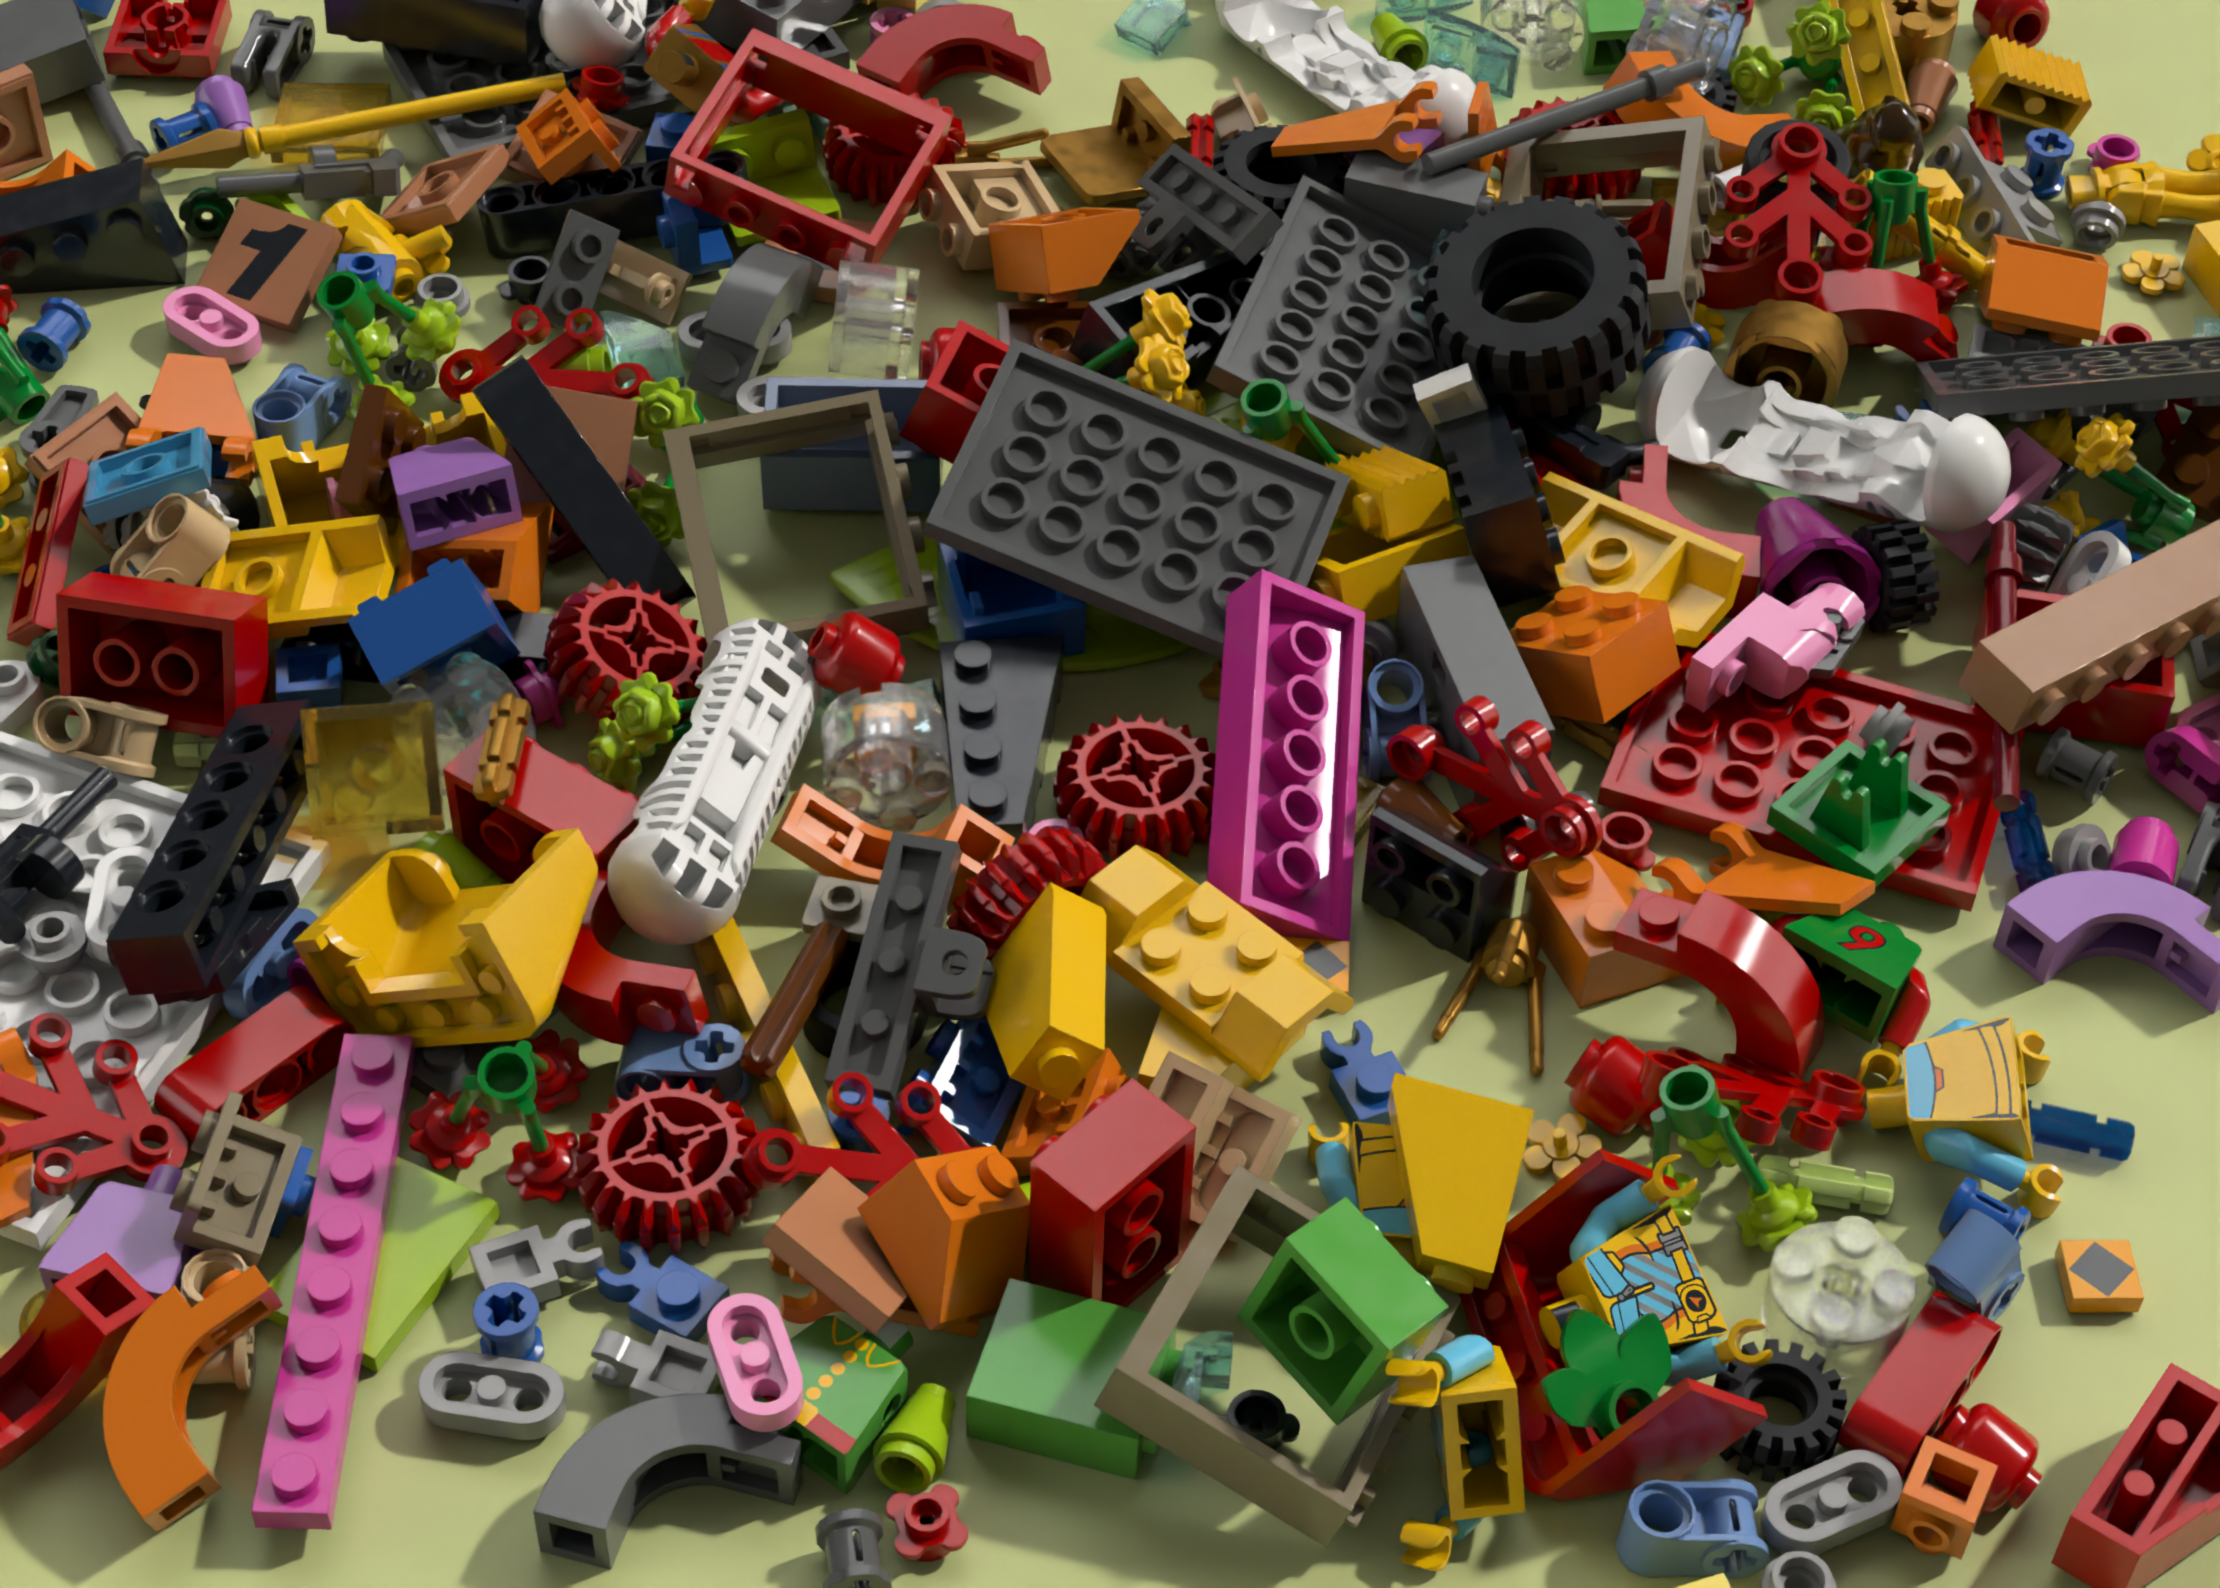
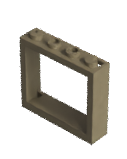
M1705 116L1554 131L1509 147L1499 203L1508 201L1509 205L1523 203V197L1540 195L1542 199L1544 181L1548 177L1681 164L1665 278L1662 280L1647 281L1651 310V331L1693 327L1696 300L1699 297H1704L1705 294L1704 277L1701 271L1702 259H1708L1711 252L1710 232L1707 226L1708 215H1714L1717 208V195L1713 177L1714 172L1721 171L1722 169L1719 157L1720 140L1719 138L1711 137ZM1536 292L1508 302L1494 316L1503 320L1508 319L1511 322L1535 323L1540 322V319L1550 320L1568 312L1581 299L1561 292Z
M878 389L663 431L707 648L714 636L729 627L696 469L866 436L903 599L779 624L787 627L799 639H803L807 645L813 633L822 622L827 621L832 624L839 616L848 612H856L891 630L897 637L929 629L928 608L938 606L934 579L931 570L920 572L916 554L925 552L922 527L918 516L907 517L904 500L913 498L910 476L906 462L895 464L891 447L900 445L898 425L893 411L883 413Z
M1237 1164L1095 1401L1094 1406L1326 1547L1343 1523L1356 1529L1365 1510L1377 1493L1376 1489L1366 1484L1373 1469L1383 1475L1405 1439V1435L1394 1429L1401 1416L1411 1421L1420 1408L1389 1404L1388 1399L1394 1396L1397 1391L1399 1377L1395 1383L1381 1392L1333 1485L1148 1373L1230 1232L1274 1257L1288 1236L1320 1215L1317 1211ZM1432 1282L1430 1283L1435 1292L1449 1307L1412 1360H1424L1427 1354L1454 1340L1455 1334L1446 1328L1461 1298Z

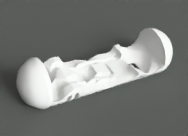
M543 0L538 16L541 36L552 54L569 67L579 70L592 65L616 68L625 64L640 48L645 33L648 0Z
M1215 0L1218 20L1231 37L1236 38L1337 114L1401 99L1417 83L1433 81L1438 86V92L1434 99L1419 100V105L1423 110L1428 112L1441 110L1443 119L1440 124L1431 130L1444 132L1445 146L1468 139V110L1476 85L1466 73L1453 68L1442 69L1432 64L1415 72L1401 62L1387 61V58L1379 56L1370 42L1348 28L1344 17V10L1337 5L1329 9H1321L1312 0Z
M1694 346L1669 352L1656 360L1647 369L1636 394L1634 413L1640 434L1645 441L1656 439L1660 445L1668 446V459L1677 460L1689 465L1827 500L1851 508L1863 509L1888 518L1917 522L1920 526L1946 533H1958L1987 520L2002 505L2010 484V451L1999 431L1987 420L1979 416L1965 413L1950 422L1932 411L1915 409L1907 421H1897L1875 415L1849 420L1842 413L1826 405L1791 397L1783 389L1780 382L1767 380L1761 386L1756 387L1738 384L1722 372L1710 352ZM1739 430L1747 432L1745 438L1740 436L1733 447L1727 450L1720 448V445L1730 431Z
M757 618L740 620L714 636L703 655L702 674L699 675L695 686L701 692L691 711L690 722L692 727L673 748L659 777L640 797L633 811V818L639 821L638 826L626 839L621 841L608 863L609 894L619 916L633 931L653 942L673 946L693 944L711 936L726 926L738 907L750 871L753 868L781 795L784 792L816 710L824 695V688L818 685L813 676V657L807 653L808 645L803 639H799L794 633L789 631L787 627L777 622Z

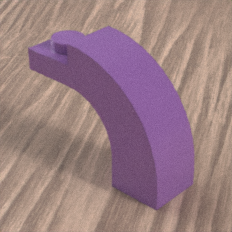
M2087 870L2065 873L2043 880L2006 903L1993 947L2040 984L2044 985L2064 969L2082 959L2095 956H2117L2140 962L2156 970L2212 1014L2220 1010V938H2217L2204 928L2211 907L2191 894L2147 876L2112 870Z

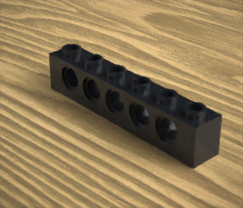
M310 699L238 706L106 940L109 960L112 966L119 970L129 996L207 989L329 753Z

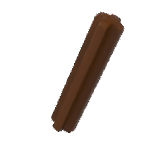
M828 921L821 922L815 926L742 1050L743 1059L740 1064L744 1072L755 1074L762 1080L775 1076L847 951L846 943L849 935L843 927H834Z

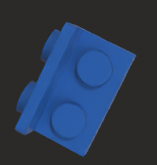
M986 1015L975 1020H958L956 1024L946 1018L936 1030L925 1049V1053L933 1058L927 1071L919 1068L907 1084L923 1080L934 1085L941 1096L940 1112L970 1147L992 1146L1024 1083L1010 1078ZM917 1094L908 1095V1105L914 1112L918 1114L928 1113V1104L922 1096ZM899 1121L895 1130L908 1137L917 1127H910Z

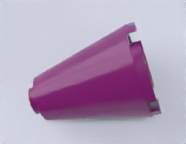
M1782 497L1770 502L1760 511L1755 523V533L1761 536L1760 594L1764 592L1789 606L1811 593L1820 584L1829 582L1840 584L1854 592L1864 603L1865 616L1863 619L1865 626L1877 611L1880 602L1878 590L1881 574L1871 554L1799 498Z

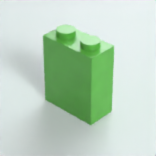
M1009 1278L966 1395L967 1437L1136 1480L1145 1452L1157 1455L1160 1446L1095 1407L1094 1403L1148 1313ZM1176 1324L1148 1373L1178 1391L1185 1367L1186 1352L1175 1350Z

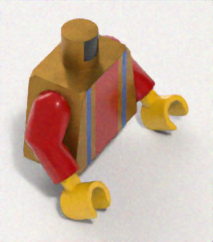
M679 0L678 5L671 6L648 29L645 36V47L649 59L644 64V71L696 114L734 57L733 54L698 25L692 24L693 21H703L706 19L715 0ZM752 86L727 125L733 127L752 122L783 104V99Z

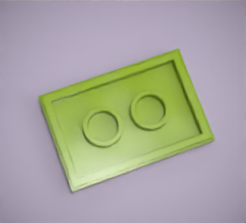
M397 1156L361 1365L377 1373L380 1371L470 1256L469 1247L479 1244L498 1220L500 1213L497 1201ZM303 1243L269 1283L283 1306L265 1319L286 1329Z

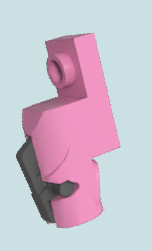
M1830 582L1820 584L1811 593L1789 606L1764 592L1761 593L1692 656L1683 701L1704 713L1722 695L1726 697L1733 695L1742 682L1764 695L1775 699H1782L1798 690L1810 677L1832 678L1847 654L1851 652L1861 637L1864 626L1863 617L1865 616L1864 603L1851 590L1840 584Z

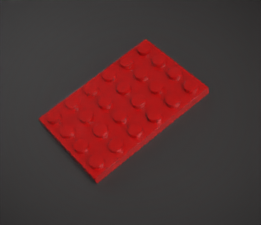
M1709 633L1697 648L1676 645L1681 668L1633 703L1600 785L1597 804L1620 811L1631 812L1641 817L1710 836V831L1723 823L1734 822L1746 828L1757 843L1766 850L1837 870L1768 825L1766 821L1770 805L1846 739L1864 749L1868 742L1858 736V734L1880 704L1891 711L1899 701L1906 706L1903 713L1916 722L1890 756V759L1900 751L1905 752L1909 757L1908 778L1952 806L1947 823L1883 880L1879 886L1965 911H1972L2001 813L1993 805V718L1984 709L1837 669L1830 679L1810 677L1798 690L1782 699H1775L1764 695L1742 682L1733 695L1729 697L1722 695L1703 713L1683 701L1692 656L1716 634ZM2026 727L2019 730V749ZM1633 742H1634L1635 744L1641 746L1642 748L1648 750L1649 753L1646 752L1645 750L1639 748L1638 746L1634 745Z

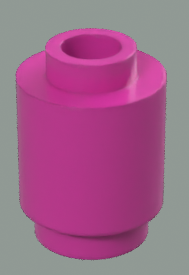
M2145 816L2130 820L2118 831L2114 838L2111 852L2112 857L2108 870L2147 876L2173 886L2179 856V843L2174 836L2172 828L2164 821L2154 817Z

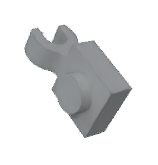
M603 1329L591 1352V1357L599 1360L592 1372V1378L604 1385L616 1388L630 1385V1403L632 1404L677 1394H714L720 1383L709 1346L660 1329L651 1346L632 1340L617 1331Z

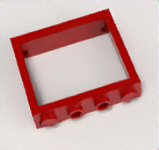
M752 28L670 154L664 194L676 198L686 205L694 206L728 221L738 228L746 229L778 243L788 250L796 251L828 265L838 272L848 274L867 283L924 187L931 166L936 165L941 158L953 115ZM761 55L768 58L767 63L758 60V56ZM752 86L915 157L870 235L704 162ZM920 125L930 129V133L927 134L920 131Z

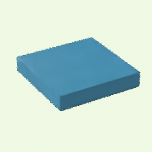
M199 426L90 462L83 507L91 526L155 506L163 497L171 493H180L185 496L211 487L212 445L205 428Z

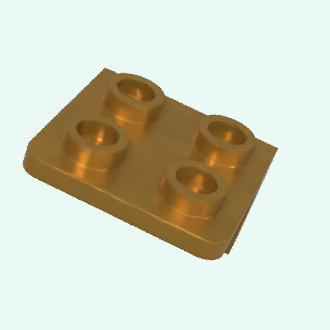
M1139 77L1120 79L1111 125L1049 135L1041 140L1040 151L1084 202L1092 205H1105L1113 201L1149 197L1137 182L1173 143L1190 153L1192 135Z

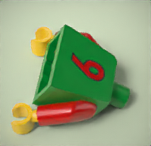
M1854 908L1841 916L1785 914L1776 919L1771 926L1801 956L1819 987L1823 999L1825 1018L1870 1044H1873L1876 1040L1881 1044L1880 1049L1871 1050L1863 1057L1855 1080L1862 1084L1865 1075L1878 1073L1888 1081L1886 1087L1896 1086L1902 1071L1901 1062L1898 1058L1900 1054L1903 1055V1050L1907 1045L1915 1041L1931 1006L1925 976L1915 968L1922 952L1920 946L1906 938L1901 929L1895 924L1877 922ZM1715 996V1004L1719 1005L1721 1001Z

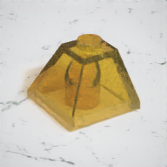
M433 700L305 708L300 710L312 840L445 830Z

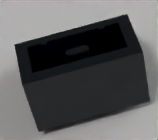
M1378 806L1371 813L1361 901L1371 906L1380 915L1392 918L1423 936L1433 946L1447 950L1469 963L1473 959L1475 950L1486 945L1489 931L1493 924L1501 919L1512 917L1519 874L1410 812Z

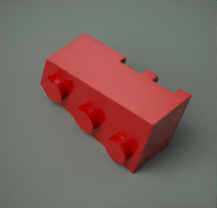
M2173 1363L2169 1364L2071 1513L2051 1561L2055 1566L2092 1588H2142L2220 1533V1390Z

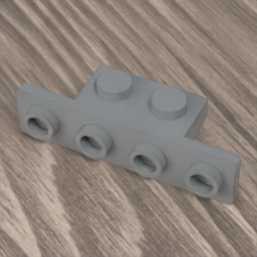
M1958 125L1954 126L1925 160L1924 165L1926 168L1945 169L1964 194L1958 222L1974 249L1986 258L1993 234L2059 247L2063 243V240L2051 223L2054 220V215L2042 202L2036 199L2031 191L2033 182L2030 177L2014 165H2008L2004 168L1984 159L1967 129Z

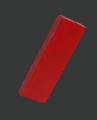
M69 457L40 477L6 633L8 636L7 640L28 647L35 638L55 629L57 620L56 594L63 590L89 469V464Z

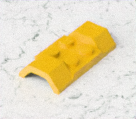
M1549 471L1542 479L1540 493L1543 492L1553 522V527L1548 529L1556 528L1566 562L1555 566L1561 590L1570 586L1584 585L1588 586L1591 591L1612 594L1635 592L1641 598L1666 601L1676 645L1694 648L1701 644L1733 607L1746 563L1744 554ZM1558 591L1552 592V593H1549V594H1546V595L1551 596V597L1554 598V595H1555Z
M378 514L233 531L230 533V543L223 557L214 566L209 568L195 587L267 597L268 640L306 636L309 634L310 627L348 623V619L359 614L357 606L373 596H377L381 601L388 598L395 565L386 523Z
M1138 845L1133 846L1089 879L1080 897L1102 907L1106 913V965L1260 1083L1271 1074L1290 1038L1327 1008L1342 1015L1353 1008L1354 999L1304 963V953L1209 882L1205 881L1199 885L1159 854Z

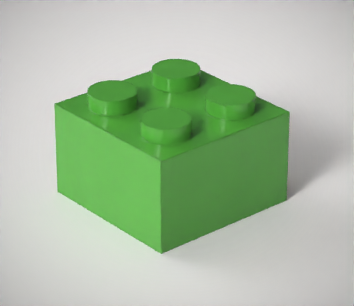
M1344 1197L1284 1240L1237 1317L1336 1425H1339L1396 1382L1399 1376L1386 1375L1387 1363L1393 1358L1412 1359L1449 1306L1435 1292L1431 1283L1422 1274L1416 1272L1384 1238L1378 1226L1366 1218L1347 1197Z

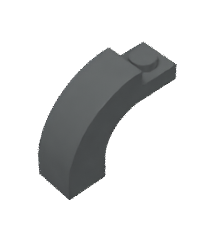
M757 243L749 247L737 259L725 276L706 313L701 326L706 331V335L688 379L687 386L692 390L737 406L736 394L739 387L746 381L756 378L770 340L783 319L790 315L805 321L824 268L816 261L765 243Z
M704 1393L677 1394L647 1400L627 1407L607 1417L582 1435L566 1451L552 1470L533 1510L540 1552L611 1570L625 1535L639 1512L661 1495L688 1486H716L794 1506L803 1482L800 1440L788 1438L778 1430L758 1432L741 1426L733 1417L724 1395Z

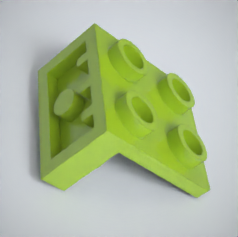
M800 108L726 128L712 147L711 151L731 150L743 155L749 182L835 220L842 218L840 206L817 164L810 118L805 109ZM731 223L727 224L737 246L765 243L767 240L746 229L738 228Z

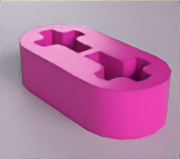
M2184 725L2157 733L2148 741L2145 750V762L2149 772L2159 783L2200 815L2207 800L2220 804V746L2201 731ZM2177 744L2182 748L2179 752V758L2186 764L2180 767L2174 763L2177 759V753L2171 748V746Z

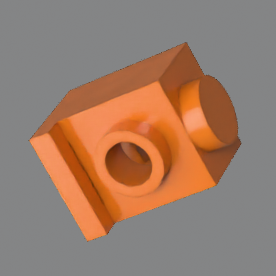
M1926 1435L1901 1492L1899 1504L1890 1529L1907 1536L1912 1545L1923 1553L1936 1555L1944 1552L1961 1560L1980 1516L1998 1465ZM1930 1470L1971 1486L1972 1489L1968 1499L1926 1482Z

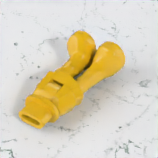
M2155 161L2142 164L2137 162L2119 164L2108 167L2103 171L2100 167H2091L2089 175L2066 176L2065 195L2070 210H2074L2077 206L2091 201L2101 200L2109 202L2125 215L2126 224L2138 225L2140 222L2156 228L2159 218L2174 217L2198 222L2220 220V165L2218 168L2209 171H2182L2159 167Z

